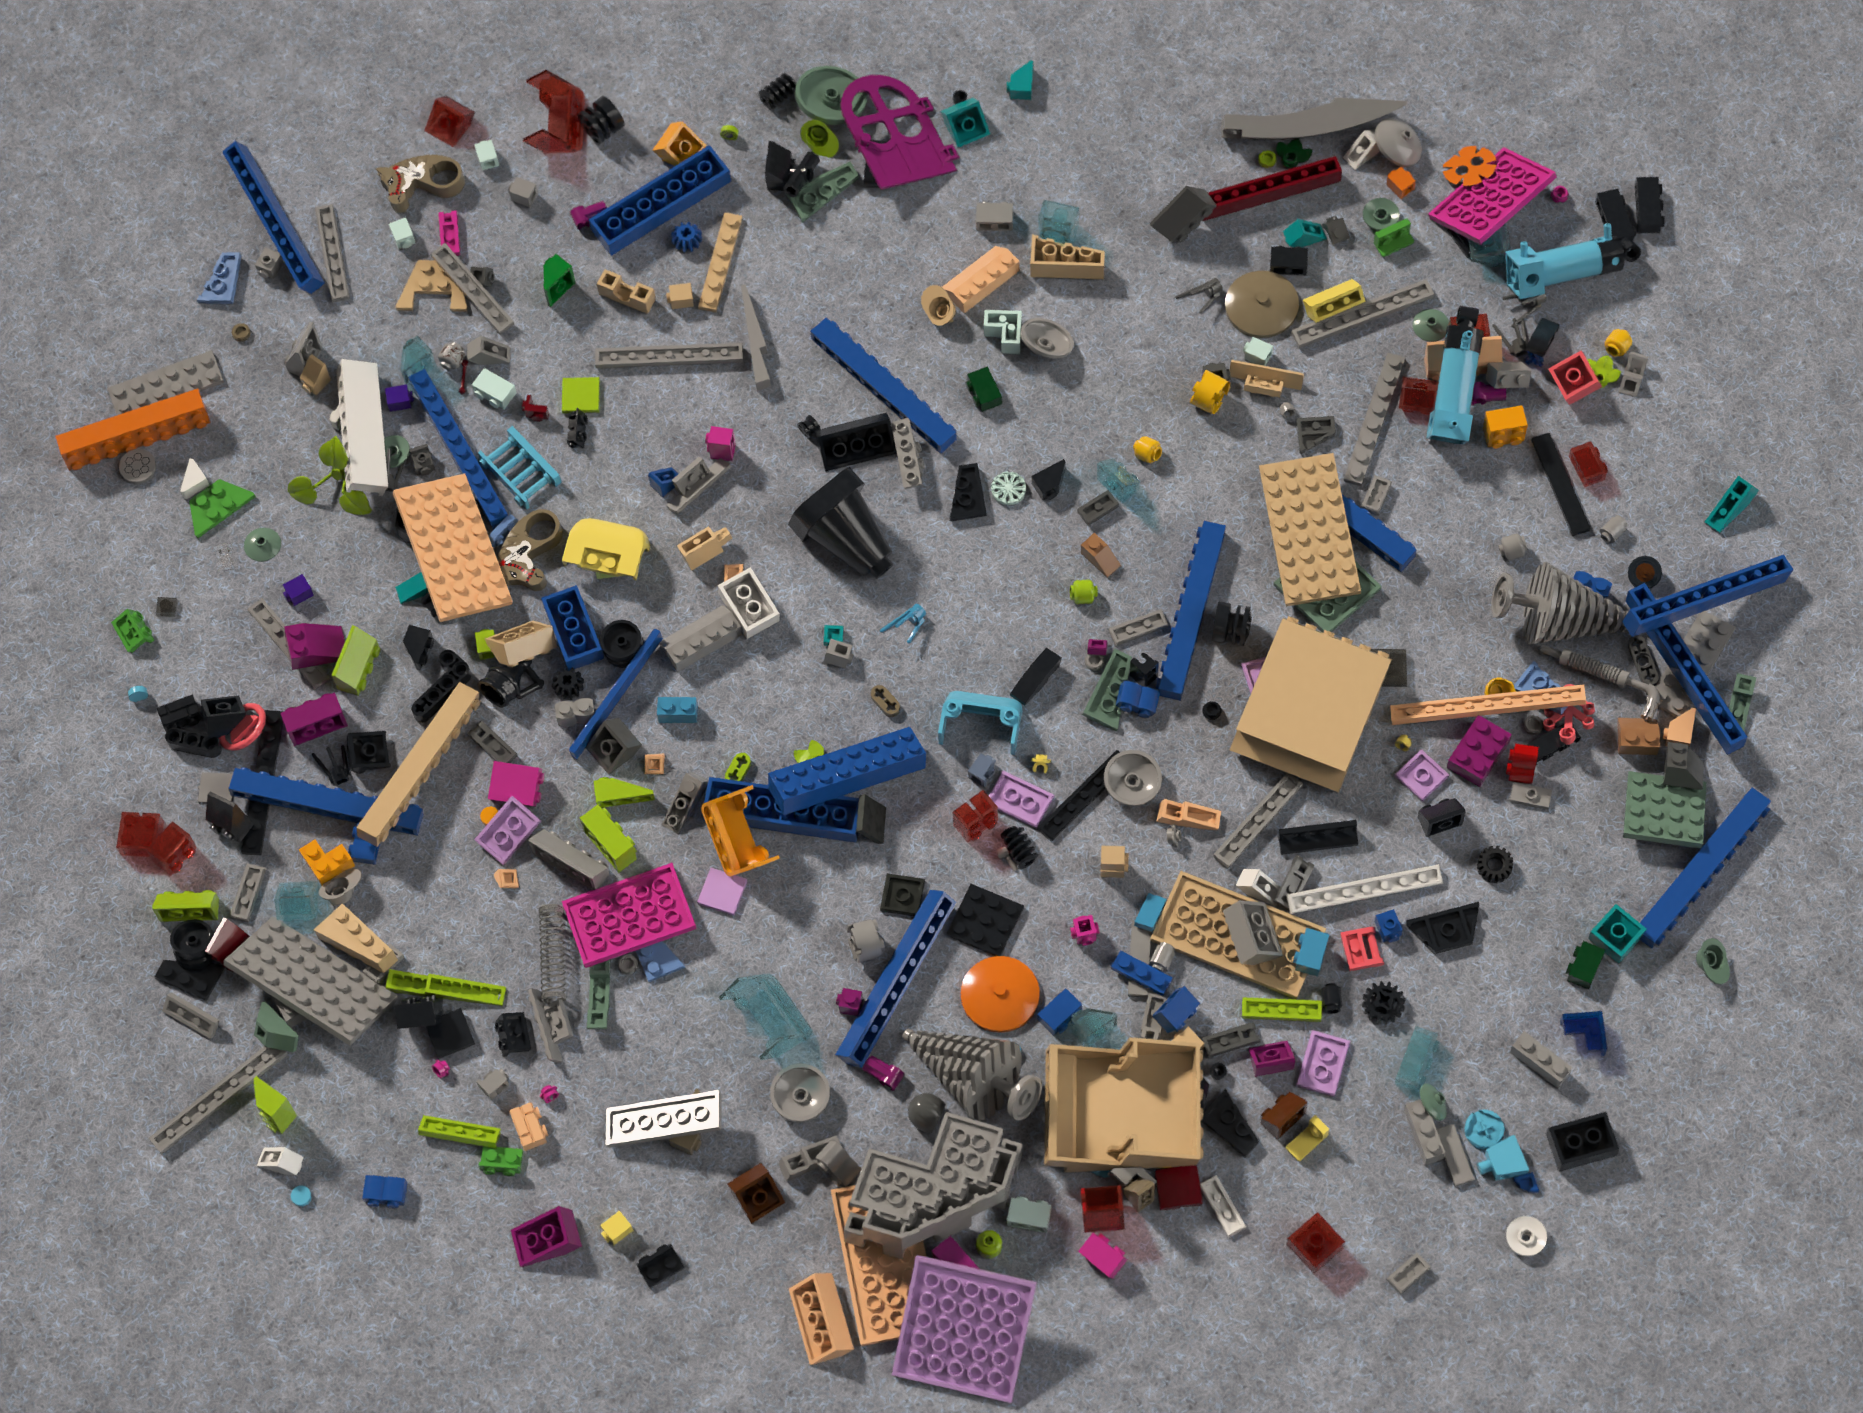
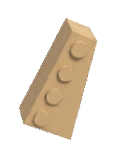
M1032 234L1031 277L1104 279L1105 251L1084 246L1079 248L1073 246L1072 243L1065 242V244L1054 242V239L1047 238L1045 240Z
M343 903L314 929V932L321 941L329 943L334 948L348 953L349 956L363 961V963L382 973H385L398 961L393 950Z

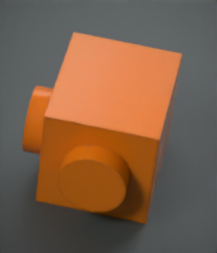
M1400 167L1388 174L1386 185L1402 199L1415 189L1416 181L1409 171H1405Z

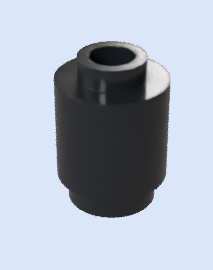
M1335 983L1325 984V987L1321 988L1322 1008L1325 1009L1327 1014L1341 1012V987Z

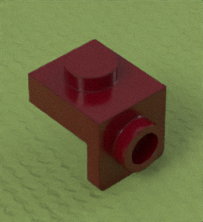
M527 394L526 401L523 400L522 411L525 412L526 418H532L537 422L548 420V407L534 405L531 395Z

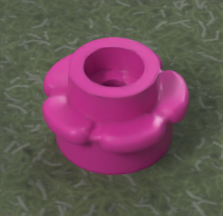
M1556 186L1550 193L1552 200L1556 203L1566 202L1569 195L1564 186Z
M436 1060V1063L432 1065L434 1073L439 1078L447 1077L450 1070L449 1065L444 1060Z
M551 1085L545 1086L540 1094V1098L545 1103H549L559 1096L557 1087Z

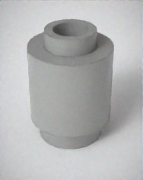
M1619 515L1612 517L1600 529L1602 540L1606 543H1614L1626 531L1628 526L1626 520Z
M1161 942L1154 951L1149 962L1150 965L1161 972L1168 971L1175 955V948L1168 943Z

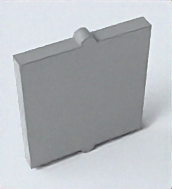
M202 772L201 782L198 786V803H207V795L210 791L232 802V796L228 788L233 774Z

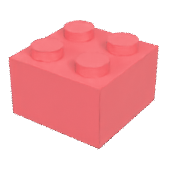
M1582 350L1549 368L1552 377L1569 405L1602 387Z

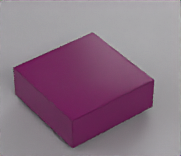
M1089 639L1087 654L1106 656L1108 641Z

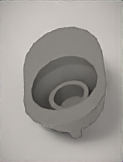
M352 868L340 873L321 886L319 890L320 897L329 900L332 906L345 904L352 898L354 887L361 880V871Z

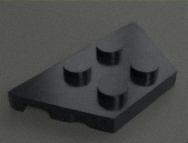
M1479 902L1406 920L1405 924L1434 954L1473 944Z

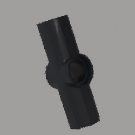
M807 152L800 164L791 168L790 179L783 188L790 197H796L805 183L812 182L813 171L820 162L818 155L814 154V152Z

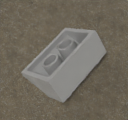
M1239 900L1223 910L1225 921L1241 964L1256 965L1283 956L1265 902Z

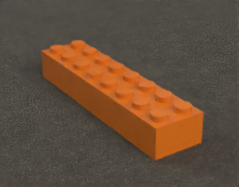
M197 388L56 435L55 437L61 456L68 469L79 470L84 465L97 464L102 459L115 458L120 453L129 452L141 446H151L156 441L169 440L174 435H183L195 428H204L211 421Z

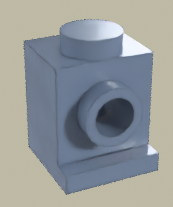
M980 753L968 770V778L985 787L987 785L986 778L990 779L995 771L994 764L996 760L990 755L985 756Z

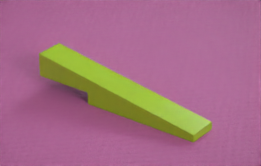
M389 969L386 989L394 993L416 996L436 995V998L443 997V999L497 1006H503L506 991L504 986L429 973L427 976Z

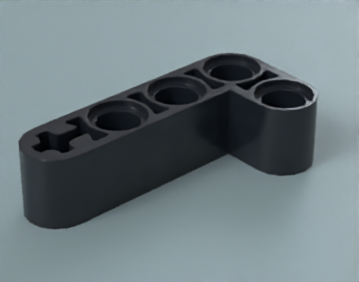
M444 650L439 655V661L445 673L412 704L411 710L415 720L418 722L428 721L443 706L459 682L467 684L471 679L472 675L469 665L452 650ZM452 659V662L445 663L446 660ZM460 671H466L465 674L458 675ZM453 684L451 687L445 688V685ZM433 697H439L436 701H431Z

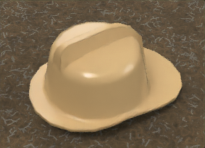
M938 285L927 287L922 293L921 305L930 321L937 326L953 322L956 308L947 292Z

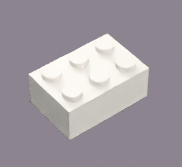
M751 567L718 585V594L741 625L746 639L780 621V613Z

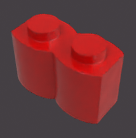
M1515 743L1514 749H1510L1509 760L1512 762L1507 763L1506 768L1509 781L1532 784L1539 747Z

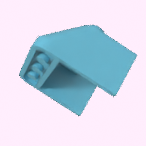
M952 691L948 694L943 704L939 724V744L943 745L947 718H956L961 712L1000 717L1003 725L1013 727L1010 744L1011 755H1015L1022 716V704L1019 701L1011 698L962 691Z

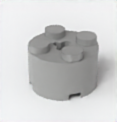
M876 919L864 920L847 925L846 927L847 933H851L848 943L854 959H857V963L883 955L882 949L885 947L882 937H878L877 931L879 928Z

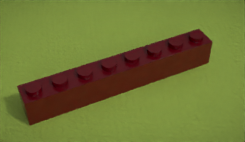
M1337 156L1208 192L1217 206L1202 221L1341 182L1342 169Z

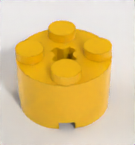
M1206 370L1202 375V380L1200 382L1197 381L1192 389L1195 393L1190 403L1208 413L1215 414L1223 403L1221 401L1224 395L1227 396L1229 392L1230 382Z

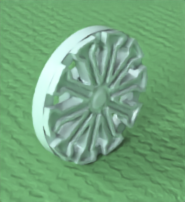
M1003 472L994 478L991 484V493L993 498L1000 504L1014 505L1024 498L1026 483L1015 472Z

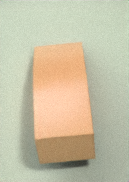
M1164 799L1159 803L1156 821L1170 825L1218 830L1221 811L1186 801L1182 804Z

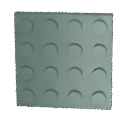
M1356 561L1361 594L1294 605L1322 633L1324 630L1330 632L1335 630L1382 589V586ZM1278 578L1274 582V586L1283 594L1281 580Z
M1628 771L1623 838L1702 848L1707 782L1703 781V789L1699 790L1663 784L1664 776Z

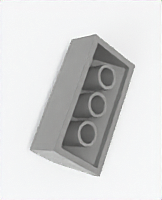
M722 605L663 639L659 645L676 671L679 672L743 635L742 628L733 613Z
M543 829L528 840L532 853L591 890L600 888L609 876L606 863L601 860H594L584 850L579 851L570 841L564 842L553 831L548 832Z

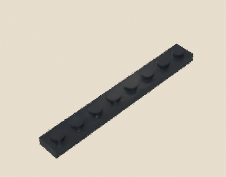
M265 710L266 722L261 732L255 772L257 773L263 771L271 776H275L283 728L281 712L284 711ZM250 800L247 817L254 825L243 838L242 854L262 855L270 804Z

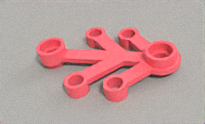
M1586 701L1585 705H1580L1583 707L1584 713L1574 706H1568L1562 715L1552 710L1548 711L1550 709H1544L1545 715L1550 717L1543 721L1544 729L1546 731L1555 729V723L1565 717L1564 728L1559 732L1560 740L1566 745L1572 744L1576 739L1575 730L1572 728L1573 716L1582 722L1583 728L1592 729L1594 727V719L1587 715H1592L1595 712L1594 704Z

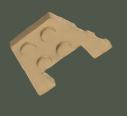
M435 260L417 261L396 304V310L413 311L415 294L452 295L451 312L468 311L463 292Z

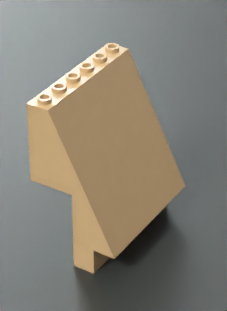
M1288 616L1287 619L1282 618L1236 728L1237 732L1230 751L1339 792L1363 729L1371 716L1392 659L1388 658L1389 654L1385 652H1372L1369 646L1364 644L1356 646L1352 644L1353 640L1345 637H1342V639L1335 638V633L1324 630L1322 633L1316 630V626L1306 623L1305 626L1298 623V619Z
M1130 1037L1120 1050L1050 1044L1046 1049L1044 1166L1064 1167V1172L1072 1173L1106 1171L1113 1168H1156L1196 1165L1203 1158L1204 1152L1203 1147H1201L1203 1127H1200V1120L1203 1118V1108H1200V1101L1203 1099V1089L1200 1088V1081L1203 1079V1070L1200 1069L1203 1051L1200 1050V1043Z

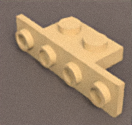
M1231 360L1230 376L1246 380L1244 391L1280 398L1283 387L1302 390L1303 373Z

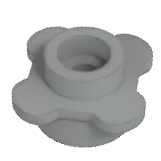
M1172 825V828L1167 829V841L1169 844H1175V847H1178V841H1181L1182 838L1181 830H1178L1176 825Z

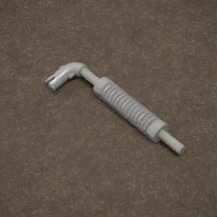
M1542 645L1540 652L1560 659V665L1568 666V668L1572 667V669L1575 668L1576 671L1579 670V672L1582 671L1585 674L1589 673V676L1599 677L1600 680L1609 681L1610 684L1613 682V685L1616 684V686L1623 689L1626 685L1645 691L1648 695L1647 703L1641 717L1646 720L1648 715L1647 721L1653 720L1657 707L1661 704L1660 693L1651 683L1648 685L1629 677L1630 672L1621 671L1620 668L1617 670V667L1607 666L1606 663H1600L1596 659L1593 661V658L1583 657V654H1576V652L1564 648L1563 652Z

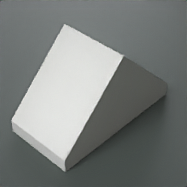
M189 459L180 490L183 499H188L210 486L194 459Z

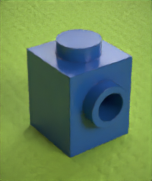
M1394 909L1375 916L1374 922L1383 942L1389 941V943L1400 939L1403 929Z

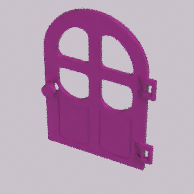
M867 75L854 80L846 87L841 98V112L855 139V147H859L858 153H862L880 190L957 171L952 160L959 159L960 157L953 144L944 146L927 114V112L934 111L929 98H919L909 86L895 78L884 75ZM886 87L897 91L907 99L909 106L893 110L888 109L878 89ZM861 92L869 94L878 113L857 117L852 109V101L855 95ZM923 102H927L929 107L926 108ZM913 115L921 125V132L913 137L904 136L899 132L894 119ZM881 122L886 126L891 139L883 144L872 142L871 136L868 133H864L862 127Z

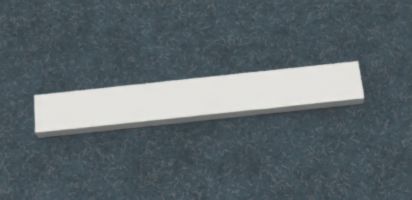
M1438 864L1287 894L1286 896L1290 914L1439 885L1443 884Z

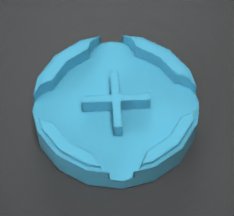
M1485 1109L1472 1113L1466 1120L1464 1128L1465 1136L1470 1144L1480 1149H1488L1501 1142L1505 1131L1500 1116L1493 1111Z

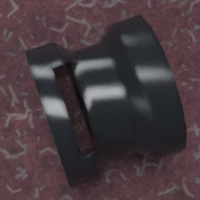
M808 415L805 421L797 424L799 430L808 439L812 437V433L815 430L821 429L818 422L811 415Z

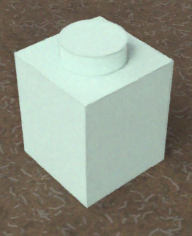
M492 140L481 141L474 145L482 171L499 166Z
M406 217L389 223L398 249H407L415 243Z
M1253 337L1250 343L1247 342L1244 346V359L1257 365L1266 366L1273 353V345Z

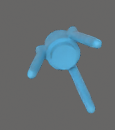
M915 604L912 608H909L905 613L880 629V632H884L893 625L898 628L907 620L913 624L917 622L907 640V643H911L920 626L925 622L923 617L926 615V611L919 604Z

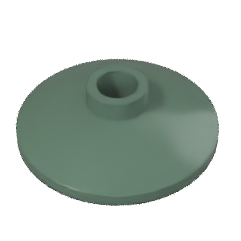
M1375 198L1365 205L1363 219L1370 228L1380 231L1398 222L1399 209L1389 199Z
M1425 309L1414 317L1412 325L1415 334L1419 338L1433 342L1446 336V329L1450 324L1447 316L1441 311Z
M398 435L384 438L385 456H387L388 449H391V455L396 453L391 456L390 468L400 466L407 460L410 454L408 441Z
M270 528L255 529L248 534L244 541V550L247 556L259 562L274 558L281 548L280 536ZM260 540H264L263 544H259L258 542Z
M1423 1084L1420 1087V1098L1423 1106L1435 1120H1444L1447 1116L1444 1095L1431 1084Z

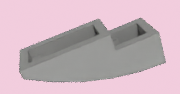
M837 1136L805 1146L799 1152L782 1157L778 1165L786 1182L818 1168L817 1164L819 1162L815 1157L831 1140L841 1146Z

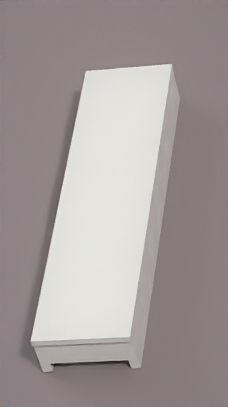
M341 359L336 373L342 444L348 457V464L345 467L346 492L357 490L379 493V496H383L388 488L377 363Z

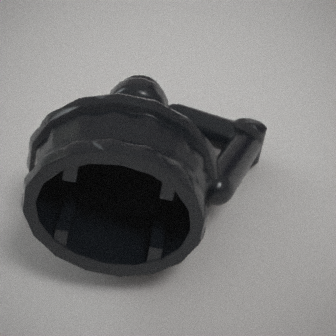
M532 660L520 661L517 666L489 668L485 678L481 679L478 683L479 690L492 704L503 708L508 706L509 701L515 698L522 699L536 690L542 689L544 680L540 679L533 668L530 667ZM523 672H526L534 683L521 690V676Z

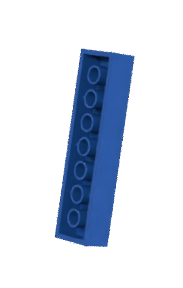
M709 145L590 218L591 231L610 256L732 182L730 170Z
M907 727L769 772L768 789L783 815L925 769L926 752L911 727Z
M709 777L704 803L753 785L754 789L744 792L748 797V804L743 809V813L750 828L857 842L858 832L856 828L859 798L840 796L783 815L768 789V785Z

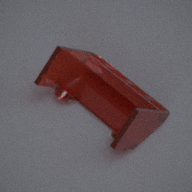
M544 70L526 79V83L539 89L541 103L549 107L548 131L541 129L523 138V142L543 153H575L581 150L583 146V127L579 122L577 114L582 110L584 111L585 95L583 91L548 70Z

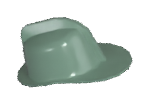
M1710 938L1705 940L1696 955L1697 965L1712 982L1725 984L1730 976L1725 947L1718 939Z

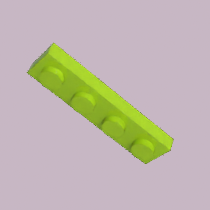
M1242 997V1019L1321 1022L1322 1001Z
M423 1115L418 1128V1135L496 1148L501 1135V1128Z

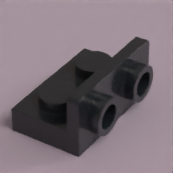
M524 1012L502 1013L495 1021V1031L499 1035L498 1047L502 1051V1056L507 1057L513 1052H529L531 1044Z
M672 1244L660 1246L656 1253L650 1256H643L639 1259V1263L636 1264L650 1289L685 1268Z

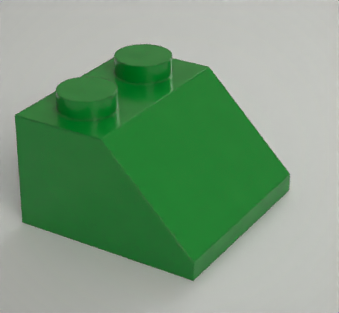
M558 254L545 261L543 265L544 292L547 304L551 307L576 282L572 266Z

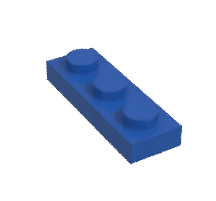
M1121 950L1111 966V969L1162 996H1164L1173 980V977Z

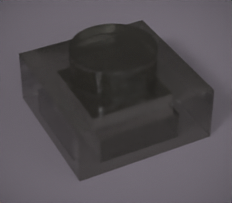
M158 597L156 616L175 617L177 598Z

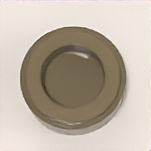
M243 323L235 325L232 329L233 338L239 342L246 341L251 335L249 327Z

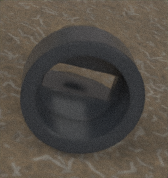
M963 90L955 91L953 103L956 105L967 100V93Z
M1215 1063L1210 1069V1075L1215 1080H1221L1227 1074V1068L1222 1063Z

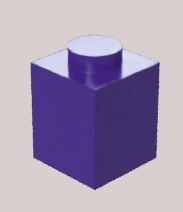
M407 384L385 388L387 405L390 412L412 408L411 402H414L413 391H409Z
M303 574L283 584L285 589L283 595L286 601H291L294 606L314 596Z

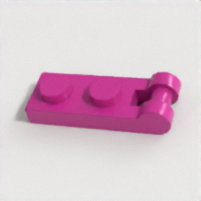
M457 210L451 211V213L439 212L441 245L446 243L456 256H460Z

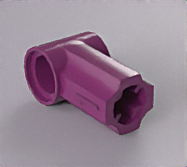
M601 201L588 207L577 206L570 211L576 228L582 230V227L590 226V218L607 209L605 202Z
M1475 382L1471 405L1478 403L1484 405L1490 401L1506 400V388H1494L1490 384L1484 385L1483 382Z
M873 1055L868 1057L862 1068L864 1072L879 1080L883 1086L887 1085L890 1087L891 1091L896 1089L905 1075L898 1067L894 1065L889 1066Z

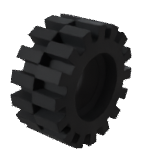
M1496 845V848L1490 846L1489 849L1485 848L1479 855L1477 863L1478 873L1482 875L1483 879H1488L1487 882H1503L1512 872L1513 857H1510L1511 853L1509 851L1506 853L1504 847L1501 850L1499 849L1500 846ZM1490 859H1499L1503 867L1498 871L1491 870L1488 867Z

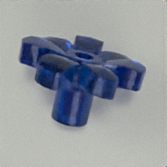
M1528 352L1529 356L1524 359L1526 365L1533 362L1535 366H1543V357Z

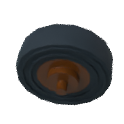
M1639 556L1630 563L1627 572L1628 578L1635 587L1645 583L1651 589L1661 580V565L1651 556Z

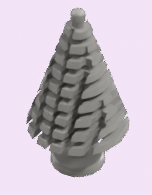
M1543 562V565L1540 564L1537 567L1535 575L1533 574L1526 595L1514 592V580L1508 573H1502L1499 576L1493 590L1491 611L1494 618H1503L1508 613L1511 604L1524 606L1523 638L1527 644L1559 641L1561 639L1567 640L1573 637H1590L1595 634L1604 635L1607 632L1612 634L1616 633L1619 629L1620 632L1628 631L1622 621L1629 611H1623L1622 607L1617 604L1613 605V602L1608 598L1604 599L1598 592H1594L1590 587L1584 586L1583 583L1574 580L1573 577L1565 574L1548 562Z
M906 1029L903 1032V1039L910 1042L912 1050L917 1053L926 1066L930 1067L931 1072L973 1120L975 1118L977 1121L985 1120V1115L990 1118L996 1114L995 1109L999 1111L1004 1104V1095L1007 1098L1009 1097L1007 1107L1009 1116L1017 1121L1028 1117L1039 1102L1042 1093L1040 1078L1035 1075H1026L1016 1085L1013 1084V1078L1018 1081L1022 1063L1020 1047L1014 1041H1001V1039L978 1038L974 1036L971 1038L967 1035H946L945 1033L937 1034V1032L927 1033L923 1030H918L917 1034L910 1029Z

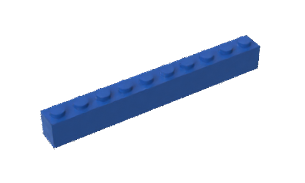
M234 141L222 151L298 287L310 294L314 293L325 282L248 147Z
M825 318L810 331L811 339L897 416L901 419L909 418L911 428L940 454L957 440V431L951 424L945 423L939 413H934L925 401L919 400L916 393L911 389L908 390L899 378H894L887 367H882L873 355H868L863 346L859 343L856 344L847 332L843 333L836 322Z
M423 369L408 377L411 387L460 473L466 475L474 498L494 530L508 514L428 373Z
M1204 521L1202 527H1198L1196 538H1199L1198 544L1194 543L1192 550L1194 559L1189 561L1187 571H1190L1189 577L1185 576L1183 588H1186L1185 593L1180 594L1178 603L1181 605L1180 611L1176 610L1174 617L1176 626L1171 628L1169 638H1172L1171 644H1167L1165 655H1168L1167 660L1162 661L1160 672H1163L1162 678H1158L1156 689H1159L1160 696L1181 701L1223 544L1226 525Z
M1781 555L1632 608L1622 622L1630 635L1634 637L1784 583L1794 569L1786 557Z
M1643 583L1629 590L1625 601L1629 608L1632 609L1656 599L1647 585ZM1670 623L1646 632L1725 753L1728 755L1744 747L1747 740L1746 734L1673 624Z
M244 767L234 769L228 788L230 795L234 797L358 823V821L363 819L378 798V796L367 797L360 792H345L341 788H327L323 784L312 785L304 780H289L288 777L281 775L275 777L263 771L259 773L252 772V770ZM409 804L407 810L400 814L396 826L391 827L390 830L418 836L424 815L423 809L418 805Z
M1753 787L1748 791L1642 919L1640 924L1647 930L1639 940L1650 948H1653L1656 944L1659 946L1666 937L1664 936L1667 930L1671 932L1678 923L1675 920L1679 915L1683 917L1689 910V907H1687L1689 903L1697 901L1701 895L1699 891L1703 887L1706 889L1712 882V875L1714 873L1718 875L1724 867L1722 863L1726 859L1730 860L1736 853L1735 847L1737 845L1741 847L1748 838L1745 835L1749 831L1753 832L1759 825L1757 822L1759 818L1767 816L1771 810L1769 808L1771 800Z
M929 891L835 1055L847 1065L863 1067L957 902L946 892Z

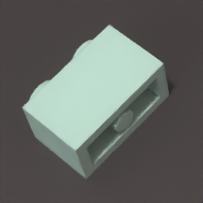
M485 368L472 384L474 395L481 400H488L495 408L505 409L517 393L514 384Z
M1021 1196L1011 1198L1007 1226L1047 1233L1051 1205L1043 1200H1037L1036 1202L1028 1201L1027 1198Z

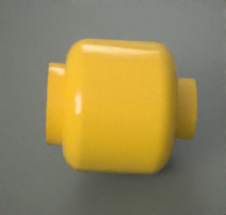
M1613 330L1604 343L1607 353L1614 357L1623 356L1632 345L1630 334L1626 330Z
M1143 436L1134 443L1133 449L1137 459L1146 463H1153L1161 457L1162 448L1157 440Z

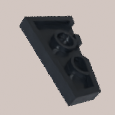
M978 463L960 465L958 468L949 518L950 522L987 516Z
M163 960L154 977L207 1001L225 967L218 964H209L202 969L189 970L180 966L177 961Z
M1225 1089L1204 1112L1202 1122L1246 1158L1259 1141Z

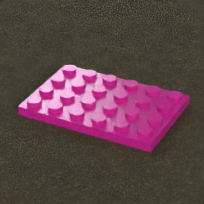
M1503 147L1495 154V161L1486 163L1496 165L1495 171L1489 178L1479 175L1482 181L1479 184L1463 186L1462 183L1428 213L1429 218L1481 245L1556 179V172Z
M673 863L562 901L585 968L697 929Z

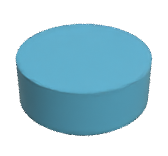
M144 686L132 687L128 691L129 700L136 702L147 699V688Z
M297 1186L292 1190L291 1200L296 1206L303 1207L311 1201L312 1195L306 1186Z

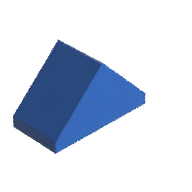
M672 467L649 472L650 486L663 498L675 488L672 479L678 473Z

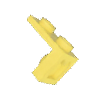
M1314 1115L1309 1120L1308 1127L1286 1146V1150L1300 1162L1328 1137L1329 1128Z

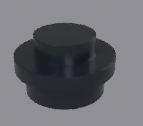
M1214 701L1207 702L1202 708L1203 716L1208 720L1218 719L1222 712L1221 706Z

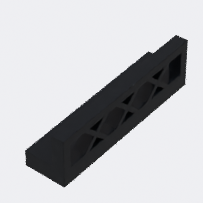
M1357 820L1279 829L1280 853L1285 855L1358 846Z

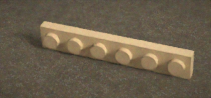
M724 212L698 308L701 310L717 312L741 226L742 215Z

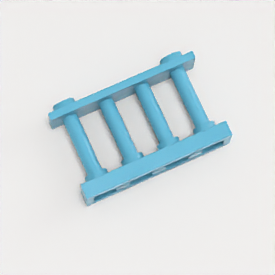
M511 426L507 430L508 441L488 456L482 451L478 452L479 463L485 470L488 468L515 496L514 500L520 507L523 505L528 509L530 506L527 499L547 483H553L556 487L562 482L560 475ZM512 446H517L520 449V453L498 469L492 463ZM529 458L532 461L531 466L509 481L504 474L523 459ZM540 470L544 474L543 478L528 490L521 493L516 488L527 477Z

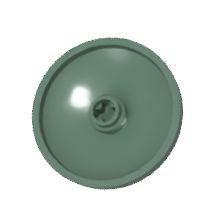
M835 66L812 68L806 71L797 82L795 90L796 102L803 113L813 120L831 125L846 124L841 112V98L846 87L858 79V77L848 70ZM861 92L856 94L852 101L853 113L857 117L865 109L867 93Z

